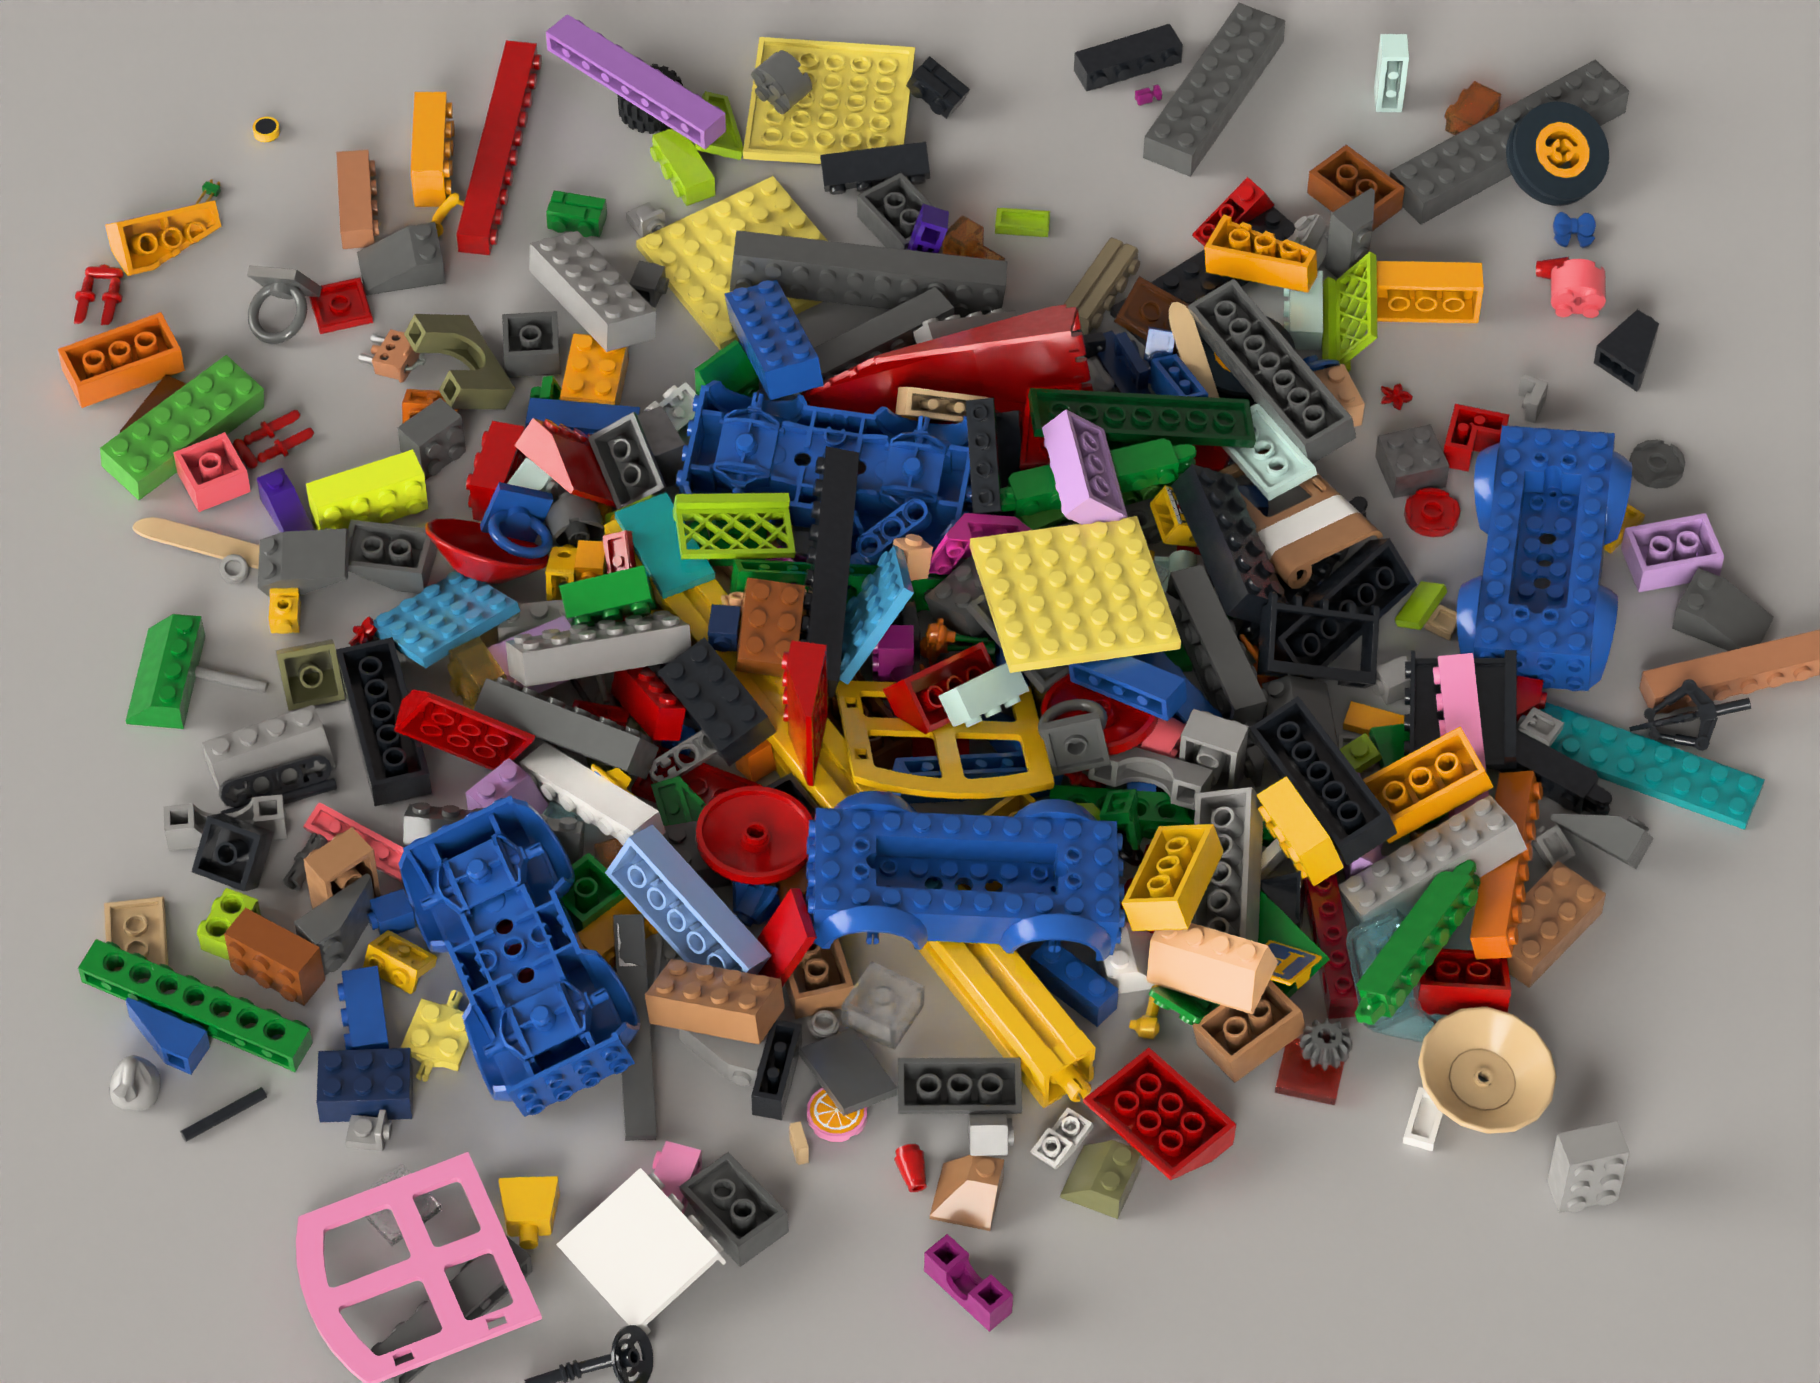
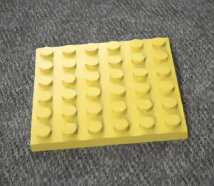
M759 37L755 69L772 54L778 53L780 50L786 51L801 64L798 69L802 75L807 72L812 82V90L782 115L767 100L763 102L758 98L755 93L757 86L753 79L743 159L821 164L820 155L905 144L911 93L906 85L913 74L915 47Z
M774 176L636 240V248L649 263L665 266V275L669 279L668 287L719 350H722L734 340H739L730 323L724 295L725 293L732 292L730 291L736 230L828 241ZM787 298L796 315L822 303L821 301Z
M1137 516L1123 518L1120 521L1094 522L1083 525L1073 524L970 538L969 547L1010 673L1181 648V639Z

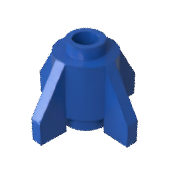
M732 882V911L745 926L751 927L752 924H761L772 917L780 905L778 895H776L778 888L775 886Z

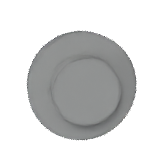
M818 1011L809 1021L810 1033L820 1040L835 1035L839 1031V1020L830 1011Z

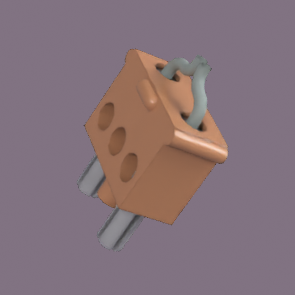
M390 329L387 336L372 334L371 342L381 345L372 346L371 353L375 354V356L366 353L359 355V362L373 365L375 374L397 379L400 383L404 382L409 373L418 365H424L426 359L423 358L424 353H415L404 332Z

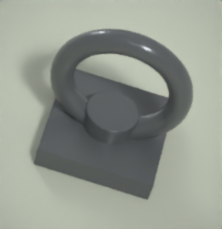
M249 265L247 276L263 286L250 303L248 309L249 327L252 333L265 343H283L295 336L305 322L307 315L305 296L320 297L322 287L295 269ZM270 295L288 300L294 298L296 314L292 323L281 332L270 333L265 331L259 323V310L265 299Z
M1088 699L1063 701L1049 708L1040 718L1038 732L1044 740L1053 777L1111 765L1103 731L1107 725V713L1097 702ZM1071 711L1090 712L1053 721L1058 716Z

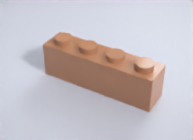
M368 150L336 152L342 248H366L375 243L374 236H379L378 219L373 220V216H378L377 199L372 200V196H377L376 180H371V176H376L375 160H370Z

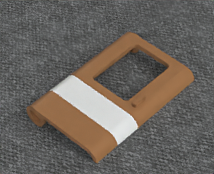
M1264 449L1258 452V454H1265L1270 450ZM1236 463L1218 471L1230 474L1234 478L1246 475ZM1318 473L1316 476L1299 484L1311 498L1271 517L1264 516L1241 494L1247 504L1246 508L1256 525V531L1260 540L1265 545L1267 556L1275 568V573L1292 589L1301 588L1309 581L1312 574V564L1370 536L1375 535L1378 539L1383 537V534ZM1304 570L1302 577L1297 580V572Z

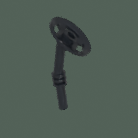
M627 1325L617 1332L613 1340L611 1354L581 1362L573 1360L572 1364L567 1362L565 1367L561 1364L559 1369L524 1379V1382L556 1383L563 1381L567 1383L568 1379L571 1381L575 1380V1376L579 1379L582 1378V1374L613 1366L614 1373L620 1383H647L653 1369L652 1346L647 1334L640 1327ZM628 1334L626 1339L620 1340L623 1335ZM636 1342L639 1343L641 1349L642 1361H640L639 1352L634 1346ZM627 1367H632L631 1370L627 1372ZM639 1372L638 1377L630 1382L628 1377H632Z

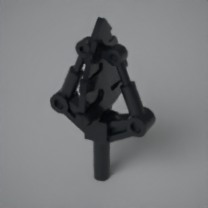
M1688 679L1683 682L1681 687L1666 696L1663 702L1653 709L1648 708L1644 711V717L1648 719L1647 723L1632 726L1629 729L1630 731L1650 728L1649 739L1655 741L1658 739L1674 741V744L1695 747L1700 751H1704L1709 747V741L1718 720L1717 716L1752 708L1749 698L1715 705L1696 685L1695 681ZM1687 694L1697 706L1698 711H1689L1654 721L1658 711L1667 705L1671 706ZM1697 718L1700 719L1698 738L1675 734V736L1662 734L1656 730V727L1694 721Z

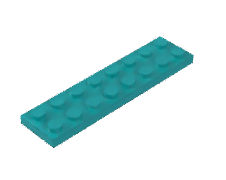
M1548 702L1545 704V709H1540L1564 722L1563 730L1550 747L1596 771L1598 778L1745 830L1765 779Z

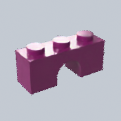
M891 625L873 649L872 681L898 682L913 675L914 625ZM879 697L881 700H888L887 698Z
M948 1234L924 1252V1272L989 1332L1012 1314L1013 1294L992 1274L986 1279H982L972 1268L969 1262V1253Z

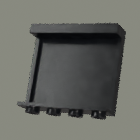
M994 398L966 401L973 513L1014 517V511L999 512L1002 511L1000 489L1008 486V478L1012 473L1020 471L1023 434L1022 412L1019 410L1000 412L995 409Z
M1505 650V658H1474L1486 769H1517V650ZM1411 651V661H1405V679H1411L1410 688H1405V705H1410V714L1404 715V731L1410 732V741H1404V757L1440 738L1439 720H1444L1443 711H1437L1436 694L1441 693L1440 684L1434 685L1433 667H1438V658H1416L1415 651Z

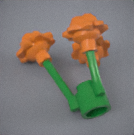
M938 618L937 623L928 624L926 637H923L920 642V654L929 660L930 665L936 663L941 653L963 651L982 641L992 662L995 663L994 640L957 635L955 631L947 630V627L943 625V618ZM960 641L972 643V645H950L949 642ZM923 664L919 665V671L926 669Z

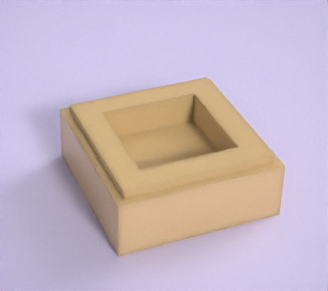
M1439 604L1426 622L1425 629L1450 641L1457 631V612Z
M801 1121L790 1123L789 1141L796 1163L798 1165L809 1163V1147Z

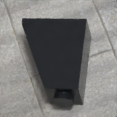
M1637 309L1597 345L1594 364L1637 392L1641 387L1656 342L1659 323L1651 316Z

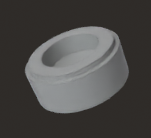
M231 554L221 561L219 571L227 583L239 584L247 578L249 567L242 556Z

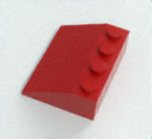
M533 418L514 446L570 494L616 508L588 439L592 434L588 433L586 435L576 428L572 431L564 424L560 423L558 426L549 419L541 421Z
M791 640L789 652L784 651L782 658V669H785L782 680V687H785L783 694V704H785L783 721L788 722V734L808 786H813L828 718L827 645Z
M412 690L401 701L394 728L395 732L492 771L508 758L513 761L535 739V735L430 692Z
M1149 1047L1083 1099L1085 1105L1169 1180L1178 1178L1212 1162L1234 1143L1237 1124Z

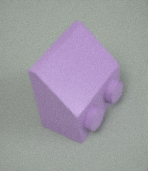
M510 758L466 792L468 810L486 808L492 805L494 801L511 795L515 799L529 803L539 814L547 816L551 812L550 806L530 775Z

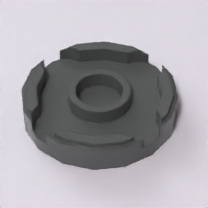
M1658 439L1646 440L1638 444L1631 453L1629 460L1632 462V476L1639 483L1656 489L1668 488L1676 484L1683 476L1686 463L1684 455L1678 447L1673 444L1669 446L1664 444V441Z

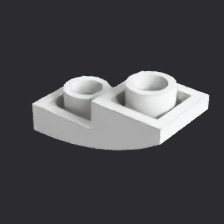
M1067 1107L1053 1128H1047L1030 1152L1054 1169H1058L1094 1128L1093 1123Z

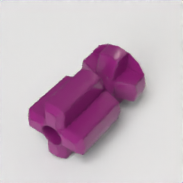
M1157 84L1153 86V91L1149 87L1136 90L1134 98L1137 104L1141 106L1151 103L1153 97L1157 100H1162V91Z

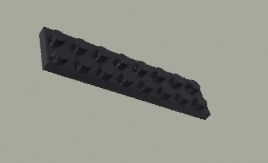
M1274 206L1247 223L1252 225V230L1262 234L1268 231L1273 233L1275 238L1280 241L1288 239L1296 229L1294 224ZM1204 249L1151 283L1190 305L1232 279H1235L1241 287L1250 281L1207 273ZM1126 298L1111 307L1110 315L1114 319ZM1130 332L1140 343H1142L1146 347V340Z

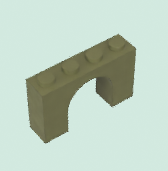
M414 314L404 335L415 353L447 354L462 361L470 368V370L448 371L439 388V392L446 403L453 409L505 410L516 389L470 316Z

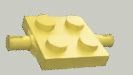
M452 990L446 1004H438L422 998L419 1002L400 1048H411L412 1058L421 1063L416 1074V1078L420 1081L422 1077L423 1082L428 1081L433 1067H444L457 1072L460 1068L470 1043L462 1019L464 1011L458 1009L463 994L459 991L456 995V990Z

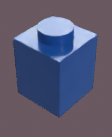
M404 889L370 900L371 912L367 913V917L372 930L378 929L380 935L387 930L399 934L416 928L414 912Z

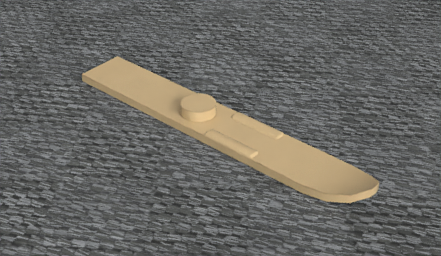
M1173 302L1169 308L1168 319L1180 359L1208 392V397L1219 398L1195 320L1184 304Z
M143 518L133 525V531L145 538L224 559L231 554H237L246 560L249 567L259 568L260 545L162 518Z

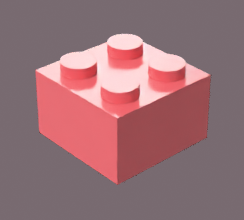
M225 432L173 452L177 474L198 512L251 492L247 470Z

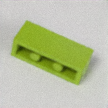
M672 128L652 135L653 147H650L651 156L655 162L660 163L664 178L666 180L670 179L677 198L681 197L685 205L689 206L715 196V177L699 152L695 150L691 140Z

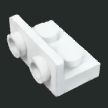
M687 382L683 383L679 388L673 385L662 395L665 398L659 404L656 400L653 401L643 412L662 406L673 426L679 432L689 423V420H693L695 417L693 400L697 394Z

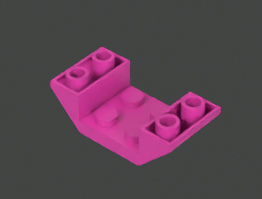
M964 513L933 552L929 573L939 575L950 574L960 558H969L972 555L969 547L970 538L1029 531L1032 529L1012 516Z

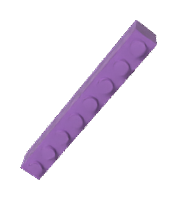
M567 14L546 31L548 51L703 149L709 147L726 132L725 113L719 107L711 105L700 95L692 93L679 82L665 76L660 70L652 68L639 57H635L625 51L620 45L609 41L601 33L585 26L582 21L576 20Z

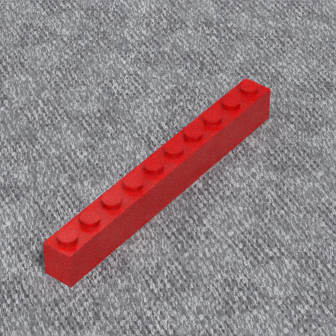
M508 40L505 42L456 233L458 252L490 255L492 245H497V225H502L503 222L502 205H507L508 202L507 185L511 186L513 182V170L511 169L512 166L517 165L518 150L516 149L517 146L521 147L523 131L521 129L522 127L526 128L528 113L526 109L531 108V89H536V70H540L542 64V55H539L537 52V43Z

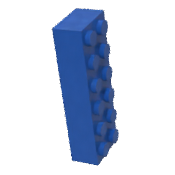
M777 280L762 281L758 285L736 288L732 292L724 294L730 323L770 400L824 386L819 357Z

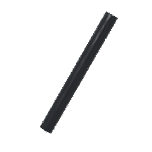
M334 778L282 793L284 805L337 789L336 781ZM248 804L222 810L221 813H233L245 808Z

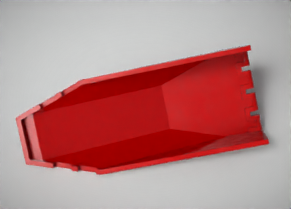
M1065 304L1043 308L879 354L823 381L824 386L803 391L801 395L804 396L809 406L873 415L882 406L888 407L890 411L895 413L898 387H914L994 398L995 409L1000 412L1021 411L1022 424H1024L1027 388L1081 384L1090 381L1091 376L1087 358H1077L1086 355L1082 332L1072 333V331L1081 329L1077 307L1067 308ZM1091 383L1082 384L1083 391H1093ZM930 420L929 422L933 424H956L938 420Z

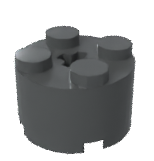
M783 50L772 54L751 73L757 86L755 93L758 98L763 102L767 100L782 115L812 90V82L807 72L802 75L798 69L801 66L798 60Z
M569 492L562 493L559 496V500L552 503L544 520L546 527L551 532L553 547H562L563 545L570 544L577 548L578 540L603 541L602 536L605 535V524L598 502L570 494Z

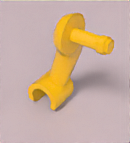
M454 192L450 194L432 218L431 222L436 224L438 237L444 232L441 223L450 210L457 204L464 206V201L459 199V193Z

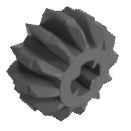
M1328 1017L1324 1020V1023H1320L1315 1019L1312 1022V1026L1305 1027L1303 1036L1300 1038V1047L1303 1050L1304 1060L1311 1059L1312 1068L1321 1064L1324 1071L1328 1068V1065H1332L1337 1069L1340 1066V1061H1347L1349 1052L1352 1049L1348 1028H1341L1340 1020L1331 1024Z

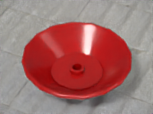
M445 518L434 519L425 524L426 534L451 567L458 573L474 580L503 584L547 567L549 554L537 559L514 556L500 548L492 540L489 533L481 532L480 523ZM506 537L511 542L523 547H538L533 542Z

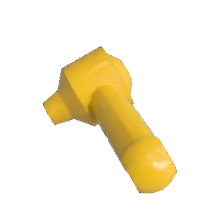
M1151 996L1149 997L1145 1015L1138 1019L1130 1020L1129 1028L1135 1030L1138 1037L1154 1040L1160 1029L1157 1018L1159 1006L1154 1003L1155 999Z

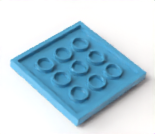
M893 545L889 552L885 551L881 555L876 571L873 575H867L861 586L862 591L857 597L853 596L846 605L839 680L847 685L914 594L904 551Z
M452 571L440 582L425 587L423 592L413 598L405 599L391 611L378 615L373 624L377 628L374 636L381 640L393 637L396 650L427 668L519 613L520 608L517 601L485 582L474 580L457 571Z

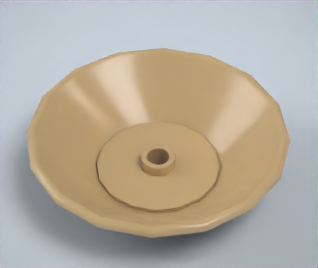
M1490 1007L1461 1008L1439 1019L1424 1037L1418 1061L1423 1087L1438 1110L1460 1126L1487 1134L1515 1132L1537 1121L1552 1101L1557 1079L1551 1051L1538 1032L1514 1014ZM1478 1077L1485 1078L1487 1082L1480 1081Z

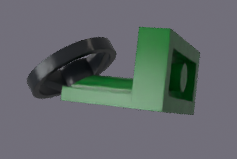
M1137 789L1109 791L1099 815L1100 821H1117V825L1124 824L1125 832L1117 830V833H1121L1123 836V849L1121 852L1119 851V856L1127 863L1139 866L1144 858V854L1140 848L1143 836L1137 810L1139 800Z

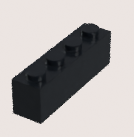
M1166 24L1074 52V72L1087 92L1179 64L1182 61L1183 44L1172 26Z
M926 142L820 155L825 192L830 191L832 195L843 194L846 192V189L857 188V191H867L872 186H876L899 173H902L913 185L923 184L926 182L925 179H930Z

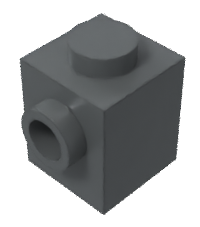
M639 260L629 284L652 307L656 308L661 295L667 292L669 279L665 275V266Z

